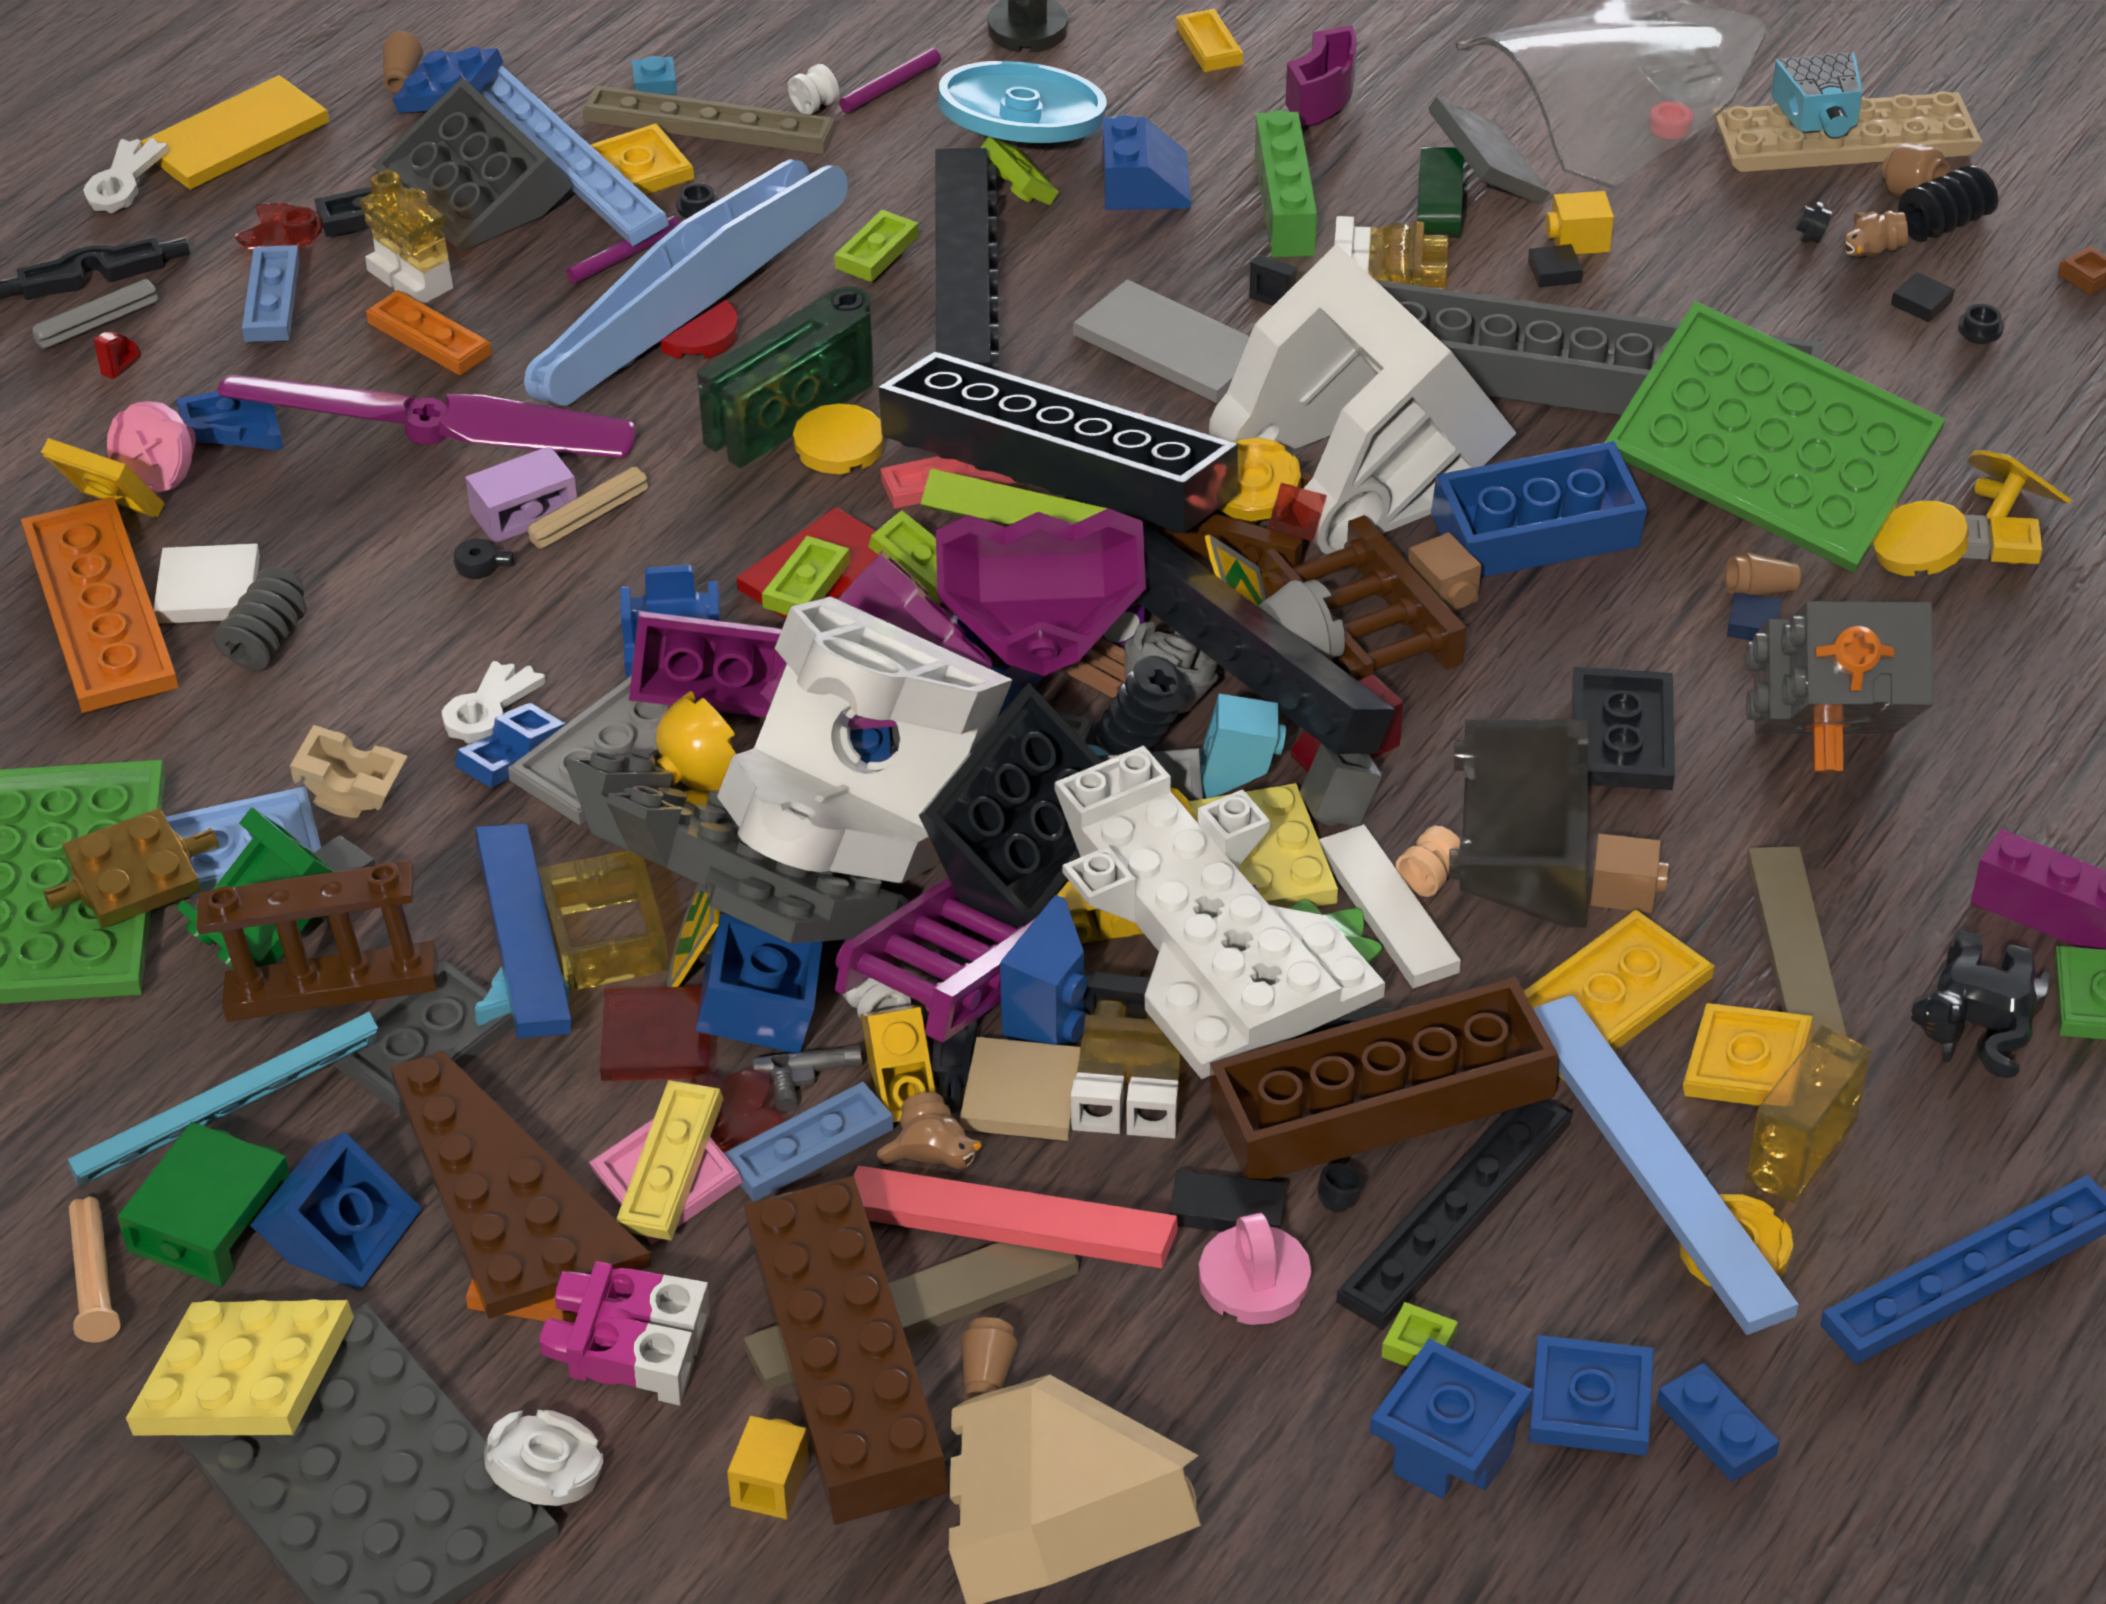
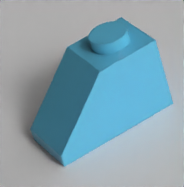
M1218 694L1200 753L1203 799L1219 796L1267 774L1273 754L1281 755L1285 742L1286 726L1278 724V703Z

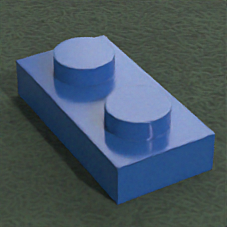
M1704 1363L1659 1388L1657 1404L1731 1482L1777 1456L1780 1441Z

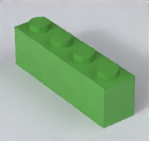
M1282 110L1270 113H1256L1255 161L1272 258L1315 256L1317 211L1299 113Z

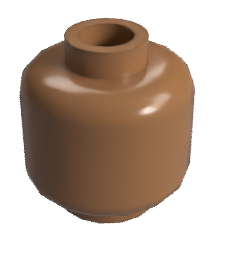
M1908 142L1898 145L1891 155L1886 157L1882 166V176L1886 182L1887 189L1893 196L1900 198L1907 189L1917 187L1924 182L1932 181L1934 178L1944 176L1950 172L1949 163L1945 160L1939 148Z

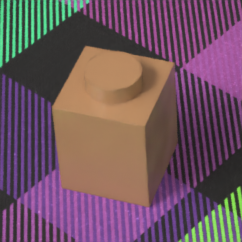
M1449 532L1409 548L1408 564L1451 611L1478 601L1481 564Z
M1598 833L1590 906L1652 913L1655 892L1665 893L1669 863L1659 862L1661 841Z

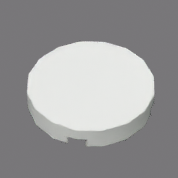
M537 1410L536 1416L522 1417L523 1411L509 1413L494 1424L484 1449L485 1469L495 1484L510 1495L533 1504L559 1506L579 1501L593 1491L604 1462L603 1454L596 1448L598 1440L592 1431L580 1422L552 1410Z

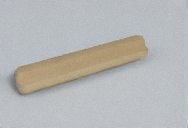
M631 467L532 522L527 528L529 540L538 549H544L642 494L648 488L645 473L641 472L638 467Z

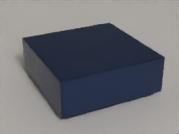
M1734 592L1727 636L1753 640L1755 633L1769 619H1779L1782 599Z

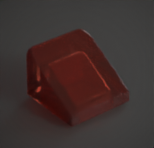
M1281 482L1268 529L1314 542L1327 495Z

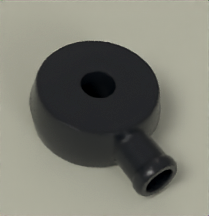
M479 538L469 539L460 543L455 549L453 559L457 572L468 579L488 577L496 570L497 566L512 567L514 561L512 551L497 552L491 542Z

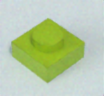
M1404 1302L1383 1341L1381 1357L1409 1367L1428 1339L1450 1349L1457 1336L1458 1322Z

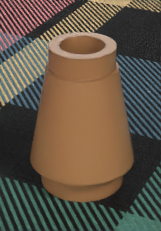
M405 31L392 33L382 46L383 83L389 91L398 93L403 87L404 81L416 71L423 57V49L419 39L412 33Z
M1742 552L1739 556H1731L1725 568V585L1729 594L1736 592L1765 596L1796 591L1800 584L1801 574L1797 563L1749 552Z
M991 1317L976 1318L969 1323L968 1330L961 1336L965 1390L964 1401L978 1395L1002 1389L1018 1347V1341L1014 1337V1328L1008 1322Z

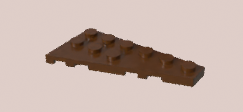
M441 1051L391 1066L394 1085L488 1319L555 1298L556 1288L562 1271L591 1275L595 1261L612 1264L613 1269L625 1268L640 1271L651 1267L650 1253L447 1054Z

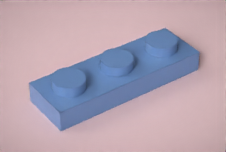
M298 245L254 247L242 323L244 342L272 343L289 340L300 263Z
M861 1082L725 1152L724 1155L739 1172L743 1181L740 1186L755 1202L893 1130V1115L868 1086Z

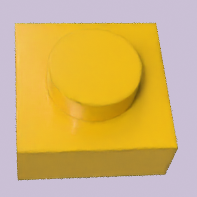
M1990 517L1988 528L1991 562H2007L2011 564L2040 563L2042 543L2039 519Z

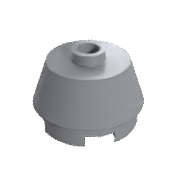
M1292 580L1258 605L1260 609L1331 662H1333L1335 657L1343 655L1345 648L1343 623L1341 619L1332 621L1329 609L1323 600L1327 599L1331 594L1319 581L1310 580L1302 583L1298 580Z
M1154 622L1139 624L1133 638L1125 643L1124 683L1128 674L1133 671L1135 663L1141 658L1148 656L1163 658L1173 664L1183 674L1188 684V699L1178 713L1188 712L1216 682L1218 678L1216 672L1218 663L1176 631L1174 635L1154 631L1156 628Z

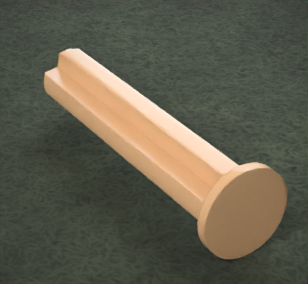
M88 1196L84 1200L76 1198L69 1205L79 1314L73 1322V1329L79 1339L97 1343L109 1340L118 1333L120 1318L111 1307L102 1212L99 1208V1201L92 1196Z

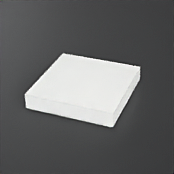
M258 544L162 548L153 609L157 622L162 624L222 621L228 617L229 611L237 605L239 598L246 593L249 585L256 580L260 559Z

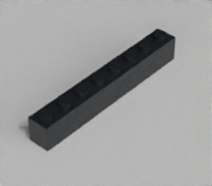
M987 148L935 149L936 352L1000 371L999 352H990L999 351V324H990L999 323L996 165H987Z
M1143 523L1146 589L1136 599L1138 603L1263 699L1278 703V710L1335 754H1373L1378 752L1395 711L1392 706L1148 524Z

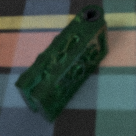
M843 286L833 289L697 372L703 444L714 452L727 446L728 461L741 469L792 437L796 422L807 412L820 406L844 404L873 386L874 362L870 295L865 290L855 286Z

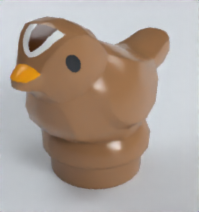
M1892 210L1886 211L1883 214H1878L1874 211L1866 213L1857 212L1854 214L1855 227L1846 234L1844 239L1845 252L1847 256L1877 257L1885 250L1896 251L1898 247H1906L1908 244V227L1904 212L1893 213Z
M927 1092L913 1095L904 1101L900 1118L903 1130L894 1141L880 1148L877 1151V1156L882 1165L901 1159H910L930 1164H946L951 1168L961 1170L968 1168L972 1164L976 1151L982 1145L980 1141L965 1136L963 1127L956 1119L951 1118L950 1109L945 1105L942 1096Z

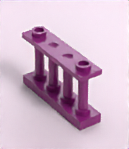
M946 878L937 885L931 886L926 892L855 938L847 940L841 946L836 957V967L839 971L835 991L844 995L868 978H871L926 1005V1011L929 1012L925 1034L943 1043L1001 1002L1000 961L1033 921L1017 929L960 902L949 878ZM952 922L957 923L999 944L989 947L947 926ZM927 940L971 961V963H966L962 966L920 946V944ZM900 959L944 980V982H938L934 985L891 963Z

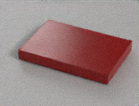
M835 507L737 576V590L763 605V591L805 537L810 536L849 548L850 564L824 597L838 599L878 555L868 547L871 535L876 531ZM773 611L784 619L787 618V615Z

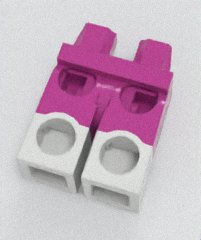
M595 1261L591 1275L562 1271L556 1288V1308L578 1314L575 1323L553 1318L545 1320L539 1339L541 1355L568 1363L570 1378L587 1381V1378H590L602 1384H624L657 1392L658 1401L681 1406L693 1368L694 1355H697L710 1314L708 1282L634 1269H613L612 1264Z

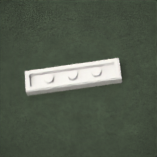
M1365 825L1319 839L1330 870L1354 905L1362 910L1363 918L1413 989L1460 973L1461 960Z

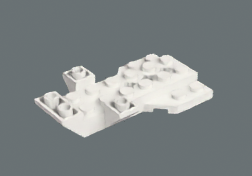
M1145 746L1055 782V792L1081 856L1064 864L1063 874L1090 906L1135 922L1159 951L1145 993V1011L1201 1079L1210 1076V1062L1288 1041L1384 997L1385 982L1326 915L1268 905L1237 869L1270 829V820L1243 789L1199 807L1197 823L1170 792L1171 776Z

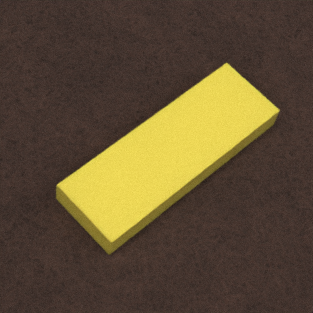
M668 1080L616 1218L629 1233L672 1241L724 1099L719 1088Z

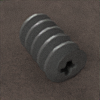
M266 567L260 571L256 580L249 585L246 593L239 598L237 605L229 611L228 617L222 620L219 628L213 632V640L218 650L243 668L252 671L264 669L268 665L270 658L278 652L279 645L287 640L288 634L296 628L297 622L306 614L307 606L303 598L305 591L299 578L290 571L279 567Z

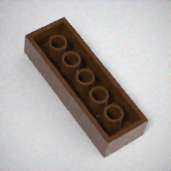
M1516 977L1210 1062L1211 1107L1244 1178L1267 1180L1553 1098L1556 1094L1558 1053Z
M854 1176L744 1205L751 1245L787 1361L834 1525L949 1493L944 1455Z

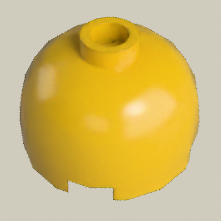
M689 691L663 714L658 724L655 744L661 758L656 761V765L673 773L672 785H676L681 781L691 790H717L721 788L733 755H736L730 740L735 733L704 698L694 704V694L692 691Z

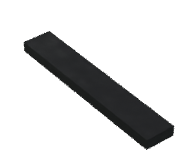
M1548 1100L1505 1111L1337 1290L1336 1303L1379 1329L1384 1330L1400 1312L1404 1302L1408 1303L1567 1130L1571 1124L1572 1113Z

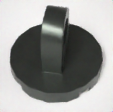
M1001 0L991 7L987 15L989 37L997 45L1010 51H1020L1021 46L1030 47V52H1040L1052 48L1064 40L1068 27L1067 11L1055 0Z

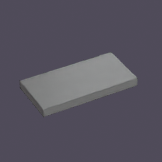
M1128 279L1073 322V335L1215 403H1218L1227 393L1250 337Z
M630 676L509 766V780L578 825H582L586 822V818L567 770L569 758H591L592 752H604L617 757H625L627 751H635L654 757V765L657 766L656 761L661 758V755L655 744L656 729L663 714L671 705L630 701Z

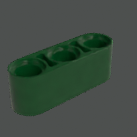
M1421 146L1416 235L1460 238L1464 157L1456 147Z

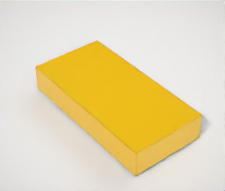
M1215 9L1177 16L1176 29L1204 72L1243 65V52Z

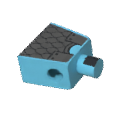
M1854 52L1776 59L1771 96L1797 130L1802 132L1825 130L1831 137H1840L1858 123L1862 86Z

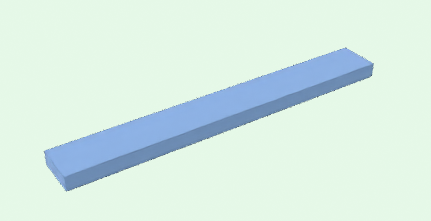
M502 65L480 91V94L551 159L574 185L571 189L632 246L669 225L666 214L507 69Z
M1569 995L1533 1008L1558 1053L1557 1071L1744 1333L1749 1335L1796 1317L1797 1301L1575 997Z

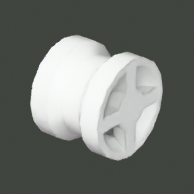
M817 64L808 69L806 75L797 74L788 81L790 99L802 114L811 115L819 110L821 104L828 106L836 102L840 95L839 86L834 74L823 64Z

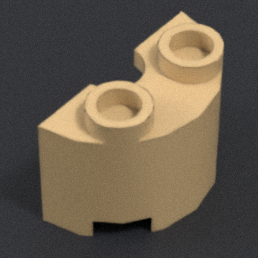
M313 725L290 764L295 784L302 780L305 786L316 795L313 801L316 806L335 815L358 818L363 810L376 808L378 811L381 809L408 756L376 745L370 751H360L354 748L353 742L345 734Z

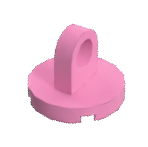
M150 401L137 402L129 405L125 411H120L113 418L107 434V455L109 459L126 464L155 494H161L175 489L186 477L192 462L196 436L191 426L185 425L177 412L165 404Z
M1262 1213L1240 1217L1237 1219L1235 1227L1218 1233L1204 1247L1199 1261L1198 1278L1200 1291L1210 1307L1221 1315L1225 1311L1229 1315L1237 1316L1236 1322L1249 1325L1274 1323L1292 1315L1301 1306V1300L1306 1296V1293L1308 1294L1311 1285L1312 1272L1308 1253L1297 1239L1281 1229L1270 1227Z

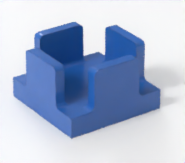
M691 565L647 567L645 569L646 595L643 597H631L630 586L620 587L626 677L632 675L639 611L721 621L718 581L708 582V593H697L694 585L693 567Z
M1428 1339L1372 1415L1369 1432L1395 1447L1394 1474L1439 1498H1444L1450 1490L1452 1475L1486 1491L1513 1451L1516 1425L1531 1403L1532 1390Z

